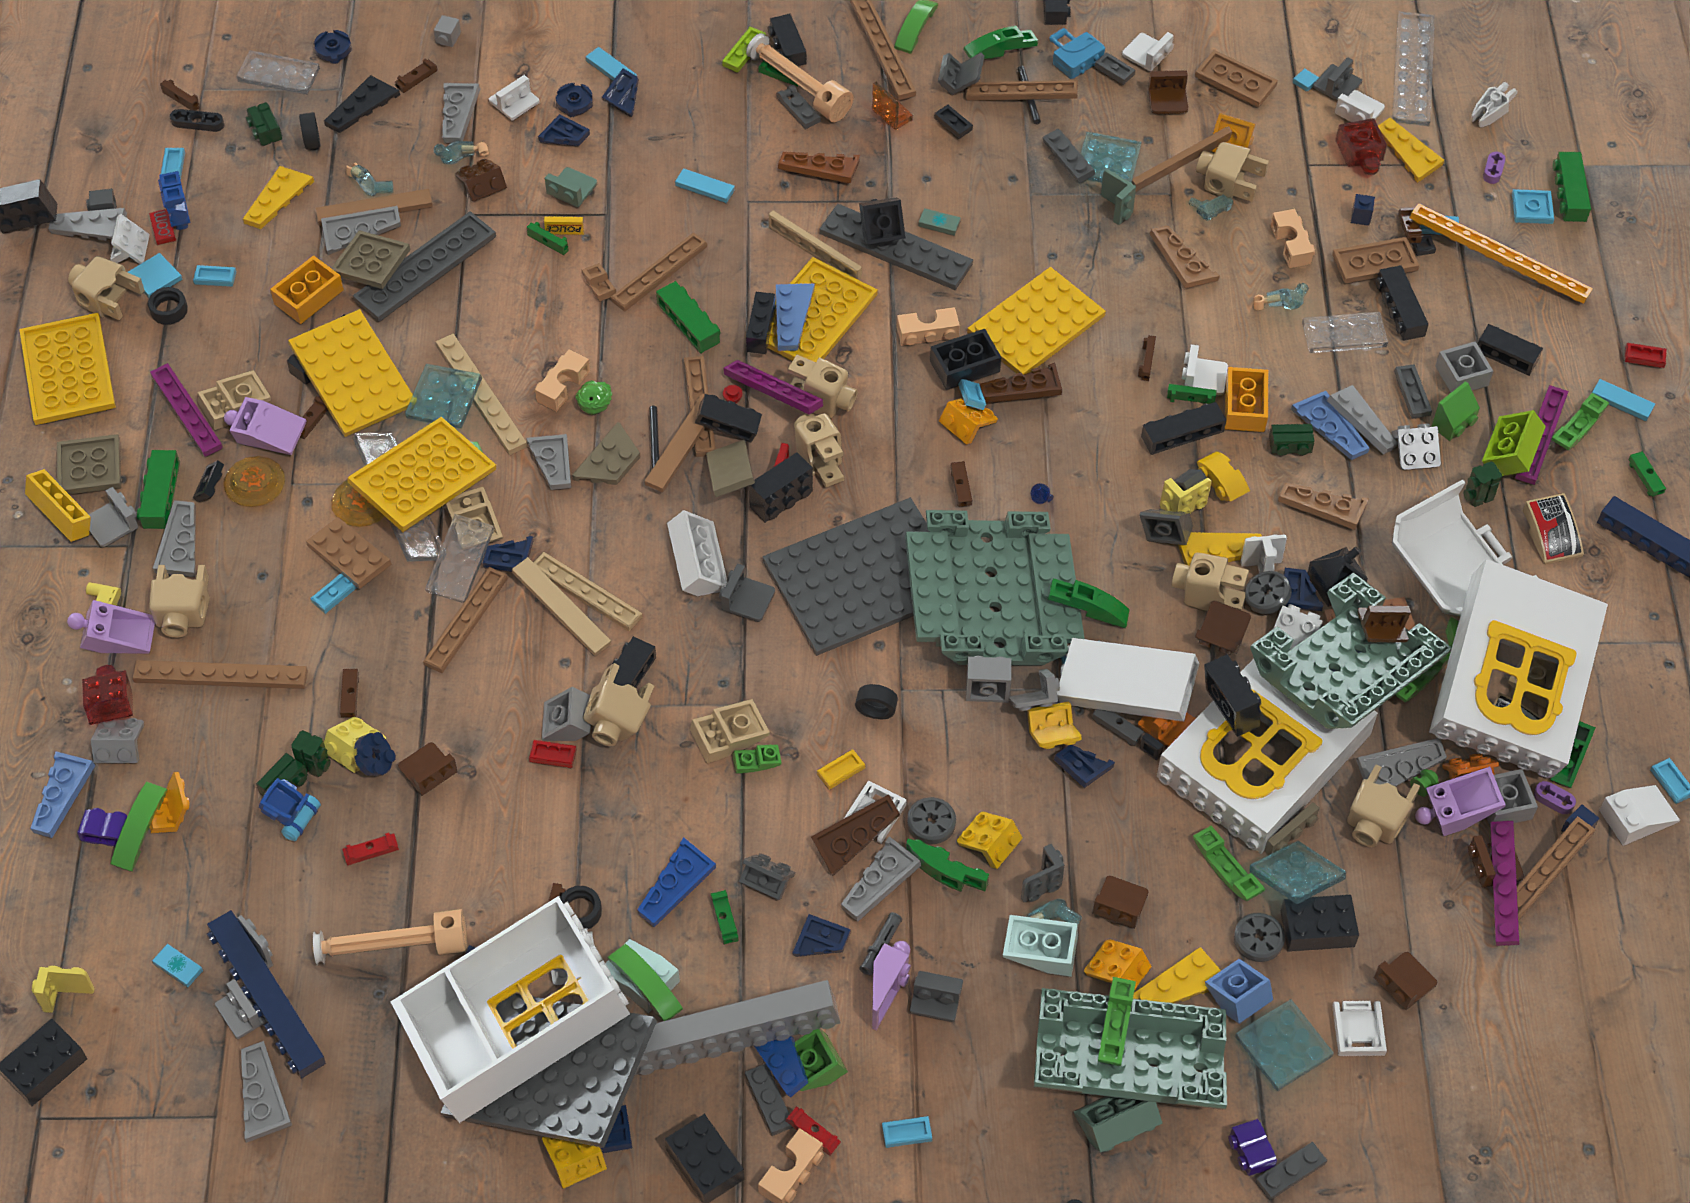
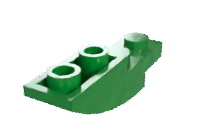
M1011 26L992 31L964 46V51L969 58L979 53L984 55V59L1003 57L1005 50L1037 46L1038 39L1031 30L1020 31L1017 26Z
M1053 578L1048 600L1086 611V617L1123 628L1127 627L1130 609L1112 595L1078 580L1071 584Z
M907 839L906 850L920 860L921 866L919 868L933 879L962 892L964 885L986 891L989 874L984 870L967 867L959 861H949L950 852L942 847H933L917 839Z

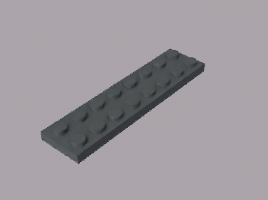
M838 203L819 229V234L955 291L973 265V259L906 231L905 239L867 244L863 238L860 212Z
M468 212L404 258L383 289L367 285L353 295V301L380 322L496 237V232L472 212Z

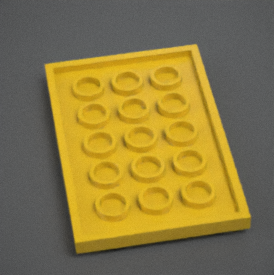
M812 257L790 283H815L798 350L778 351L776 300L768 348L792 361L796 355L813 362H817L819 357L825 359L878 295V290Z
M1049 267L969 326L967 333L970 334L985 329L1001 355V361L1015 373L1021 372L1024 375L1032 372L1033 368L1040 366L1102 319L1106 311L1052 267Z
M360 309L288 340L289 346L344 437L417 405L415 397Z
M99 312L19 329L35 425L116 408Z
M440 417L350 475L347 482L397 528L404 532L494 472L496 464L444 418Z

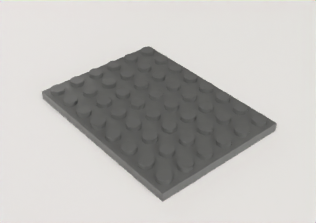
M911 497L762 556L763 563L816 656L914 616L905 534L906 531H930L927 529V523Z
M514 993L497 1004L496 1009L503 1022L507 1023L525 1012L527 1006L521 995ZM533 997L537 1003L545 999ZM557 1001L553 1004L552 1008L558 1019H561L582 1005ZM540 1012L513 1029L510 1034L516 1046H519L551 1024L545 1013ZM630 1013L624 1019L464 1121L604 1148L657 1020L653 1016ZM444 1104L440 1113L446 1118L456 1119Z

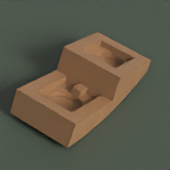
M600 263L582 269L590 289L599 302L611 298L616 293L615 287L608 280L607 272Z

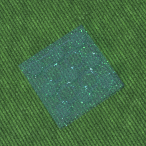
M1086 132L1081 155L1095 171V175L1087 180L1102 182L1103 172L1108 169L1132 183L1142 142Z
M426 364L405 412L406 417L430 423L442 417L453 427L462 429L481 383V374Z
M1296 841L1251 864L1249 870L1254 876L1296 904L1346 879V871L1300 841Z
M1292 999L1238 1031L1235 1035V1038L1276 1091H1279L1330 1059L1334 1054Z

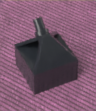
M897 197L883 200L872 199L870 202L859 203L865 243L874 244L906 238L900 199Z
M1356 546L1350 551L1345 547L1310 561L1307 571L1310 577L1309 580L1327 607L1331 606L1327 594L1328 590L1352 573H1355L1365 582L1368 580L1354 559L1361 553Z

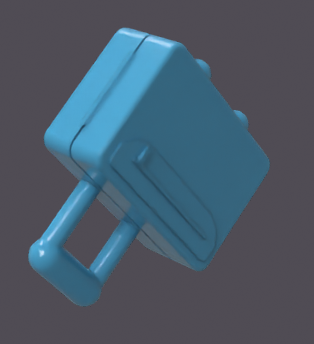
M1063 28L1049 38L1051 42L1059 47V49L1054 51L1053 65L1070 79L1084 74L1086 70L1093 67L1095 62L1105 54V46L1088 32H1084L1075 38ZM1065 35L1072 40L1065 45L1058 41V39Z

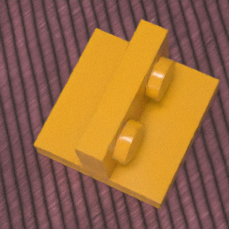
M1219 113L1213 134L1229 126L1232 134L1230 140L1226 143L1249 148L1254 140L1252 135L1256 124Z

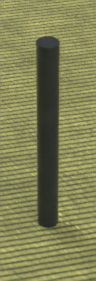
M1019 66L1017 70L1020 80L1028 81L1025 67ZM1026 99L1033 123L1039 124L1041 120L1035 100Z
M656 406L649 407L652 469L659 460L658 414Z

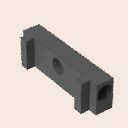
M1096 709L1093 713L1092 718L1096 720L1095 723L1098 725L1102 724L1119 735L1130 746H1135L1143 736L1144 731L1113 711Z

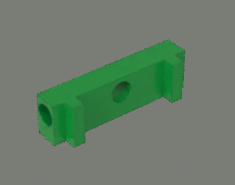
M765 60L759 66V73L797 87L799 86Z
M531 222L526 227L527 235L562 255L569 251L566 237L561 239L541 228L538 222L535 224Z
M1169 384L1167 398L1170 399V402H1174L1176 399L1211 404L1215 402L1217 390Z
M1643 451L1631 454L1628 459L1630 461L1629 465L1635 469L1647 488L1648 496L1653 497L1663 494L1666 487Z
M726 890L711 893L723 944L739 941Z

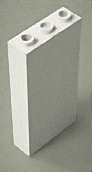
M1072 638L1071 644L1068 645L1065 664L1061 666L1060 690L1057 691L1060 703L1069 701L1071 706L1184 722L1200 664L1195 654Z

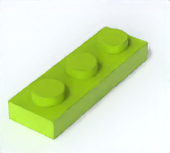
M749 27L722 60V66L738 73L750 59L746 53L750 41L757 34L763 33L766 36V33Z

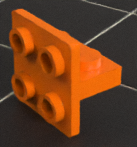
M1187 712L1184 722L1143 716L1137 726L1168 748L1196 718Z
M1482 754L1469 755V759L1464 760L1462 758L1449 759V763L1442 764L1443 769L1449 771L1450 780L1490 767L1493 775H1495L1494 767L1499 766L1498 761L1491 759V757L1482 756Z

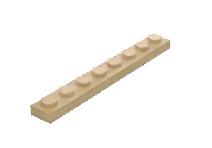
M451 334L436 341L437 348L507 453L511 455L526 448L527 442L455 335Z

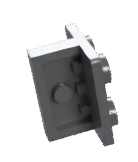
M1347 57L1339 67L1331 64L1313 84V88L1338 101V97L1341 94L1349 96L1362 84L1363 80L1352 74L1354 60Z
M759 853V855H753L743 860L742 863L746 866L739 882L780 900L789 879L793 878L796 872L790 870L791 867L781 862L776 864L771 861V857Z
M919 971L914 982L910 1013L954 1022L963 980Z

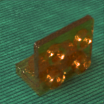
M878 82L873 83L872 109L884 119L887 125L897 130L913 120V115Z

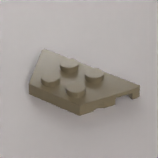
M617 422L572 475L573 480L590 479L591 483L604 482L617 485L639 460L640 452L621 424Z

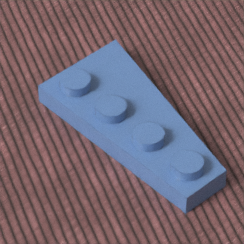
M815 283L776 284L778 351L798 350Z
M1327 391L1292 405L1291 410L1307 424H1312L1313 429L1349 459L1353 460L1369 452V446L1353 425L1327 401L1330 397Z
M55 752V763L50 768L48 774L50 778L47 786H44L42 792L43 799L38 804L30 828L33 833L53 838L96 766L93 761Z

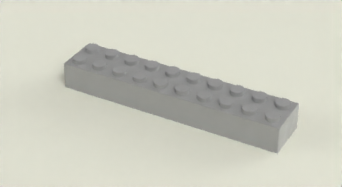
M825 980L656 1023L635 1075H648L653 1073L654 1070L662 1068L672 1069L678 1064L695 1063L701 1058H715L725 1052H739L745 1047L753 1045L763 1046L769 1041L786 1040L796 1034L806 1035L816 1029L833 1028L841 1022L836 999L829 981Z

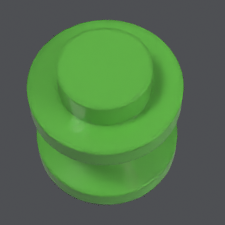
M1423 769L1420 772V778L1413 777L1410 780L1411 787L1414 783L1420 786L1418 795L1422 797L1428 795L1427 787L1439 784L1437 774L1428 769Z

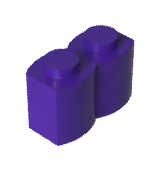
M99 808L85 810L77 834L83 842L116 847L127 815L119 811L106 813Z
M1258 1119L1231 1128L1228 1140L1233 1150L1236 1149L1239 1154L1238 1163L1242 1171L1245 1170L1248 1176L1276 1166L1277 1158L1274 1150L1267 1140L1265 1131Z

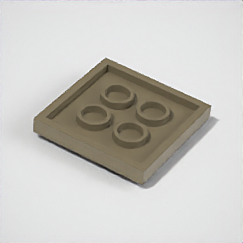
M359 230L331 269L337 272L341 278L383 289L411 248L408 243Z
M119 434L57 442V483L68 494L107 490L111 487L114 489L121 488Z

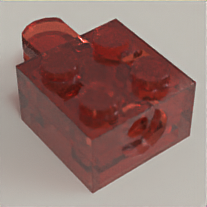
M1375 119L1340 124L1335 141L1347 166L1360 165L1366 175L1377 174L1381 164L1380 161L1384 160L1387 143Z
M104 665L96 669V676L82 679L83 706L89 725L133 716L132 689L126 670L118 672L113 665Z

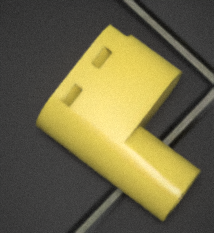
M89 582L86 587V594L97 596L96 601L116 606L121 596V588Z

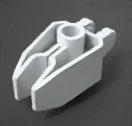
M1503 82L1498 88L1489 87L1473 110L1472 122L1481 117L1479 127H1485L1498 120L1508 112L1509 102L1516 96L1518 91L1513 88L1505 95L1504 92L1509 87L1506 82Z

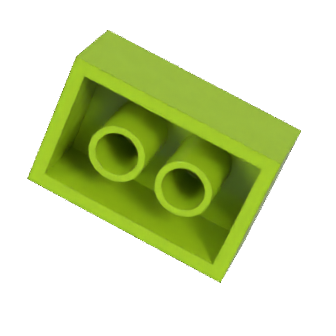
M1534 410L1499 416L1482 459L1483 464L1491 461L1494 462L1502 476L1529 472L1546 427Z

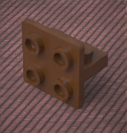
M1368 606V608H1358L1357 613L1368 642L1408 641L1409 638L1405 625L1411 614L1409 606Z

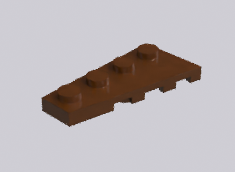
M1055 363L1049 364L1044 369L1040 367L1033 368L1032 372L1024 375L1019 372L1014 374L1012 378L1006 379L1002 377L980 384L986 403L1062 395V386Z
M888 794L811 836L832 876L899 817L900 813Z

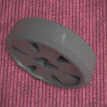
M1261 572L1252 577L1247 583L1244 590L1245 599L1248 606L1257 613H1274L1279 611L1290 600L1291 586L1288 579L1279 572Z
M923 798L914 803L908 812V829L915 839L921 840L926 844L942 843L955 830V811L949 803L940 798ZM928 818L935 820V823L932 824L931 821H928Z
M1264 913L1246 915L1238 922L1234 933V943L1238 951L1244 957L1257 962L1274 959L1281 952L1285 941V933L1281 924L1272 916ZM1256 934H1259L1260 937L1264 936L1263 941L1255 938Z

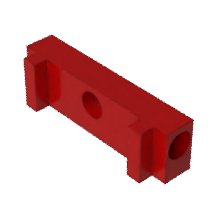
M385 833V836L353 846L350 844L346 845V848L342 850L348 866L397 851L399 848L395 834Z
M796 1106L786 1119V1122L796 1130L800 1128L823 1143V1151L829 1156L841 1143L835 1134L832 1135L808 1116L802 1108ZM811 1127H816L818 1132H813Z

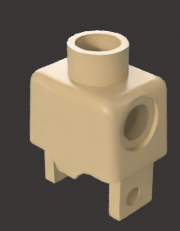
M1221 142L1215 154L1207 151L1201 153L1196 172L1206 175L1204 184L1206 191L1231 201L1236 196L1253 202L1257 185L1245 182L1243 177L1246 171L1265 177L1269 161L1250 155L1251 149Z
M98 256L86 267L81 264L75 265L70 271L68 278L77 303L81 307L92 313L99 312L100 317L108 315L117 320L123 317L119 304L116 303L128 289L140 295L145 291L141 278L126 272L123 265Z
M795 356L788 368V373L805 381L794 377L791 385L795 387L800 386V389L823 399V407L814 413L818 415L825 413L831 419L838 408L849 412L856 400L858 390L847 386V370L820 357L817 362H813L802 356Z
M825 413L817 416L813 414L800 416L794 423L796 452L813 467V475L818 474L825 487L844 481V476L838 468L843 456L841 434L830 417ZM817 450L820 456L813 457L811 451Z
M1195 553L1190 566L1177 563L1172 587L1185 590L1184 603L1194 608L1208 611L1211 602L1218 601L1242 610L1245 602V592L1225 588V586L1244 590L1249 570L1228 565V558ZM1232 601H1237L1239 603L1233 604Z
M158 565L156 580L151 581L149 607L156 626L162 627L161 631L163 634L179 638L187 634L188 627L198 628L203 626L210 599L207 591L209 576L205 565H198L196 580L187 579L183 574H172L169 577L165 565Z
M615 663L605 669L600 683L592 689L583 715L584 721L595 727L592 733L593 739L606 746H615L618 740L624 741L638 732L651 706L648 700L654 688V685L648 683L640 688L637 693V689L629 684L619 686L613 683L620 667Z
M1375 765L1368 779L1362 781L1347 818L1348 824L1355 827L1352 832L1354 839L1367 847H1375L1379 840L1387 844L1393 843L1411 814L1413 802L1420 788L1419 785L1414 783L1407 797L1404 798L1398 793L1397 787L1389 783L1375 784L1382 768L1378 765Z

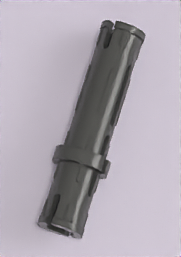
M893 912L888 915L875 942L869 946L865 960L859 967L862 973L869 976L873 974L874 960L884 943L889 944L900 922H902L900 915Z

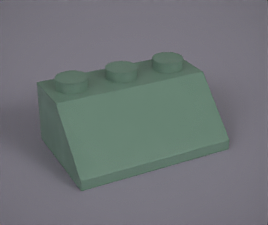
M1107 1096L1074 1111V1115L1090 1144L1099 1152L1109 1151L1115 1145L1131 1141L1135 1136L1143 1132L1152 1131L1156 1126L1162 1124L1157 1104L1152 1101Z

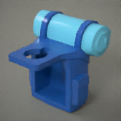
M278 778L269 787L259 804V808L264 815L274 821L278 820L284 825L281 833L286 839L294 842L303 834V830L321 806V803L315 797L308 793L303 796L297 791V787L285 779L280 780Z

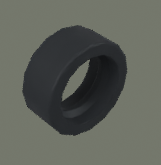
M315 113L299 114L305 149L321 147Z
M163 287L153 292L148 299L151 316L157 323L171 325L181 321L187 314L188 306L185 296L177 288ZM168 300L179 302L178 306L173 310H157L158 305Z
M868 684L859 688L855 707L866 717L880 720L889 719L895 714L898 697L893 690L885 686Z
M587 886L571 887L561 895L560 899L563 904L566 902L570 903L578 898H585L592 902V913L586 917L578 918L583 928L588 930L595 926L601 917V900L592 888Z

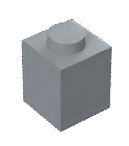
M444 15L441 16L434 29L436 43L450 47L454 46L461 33L459 19Z

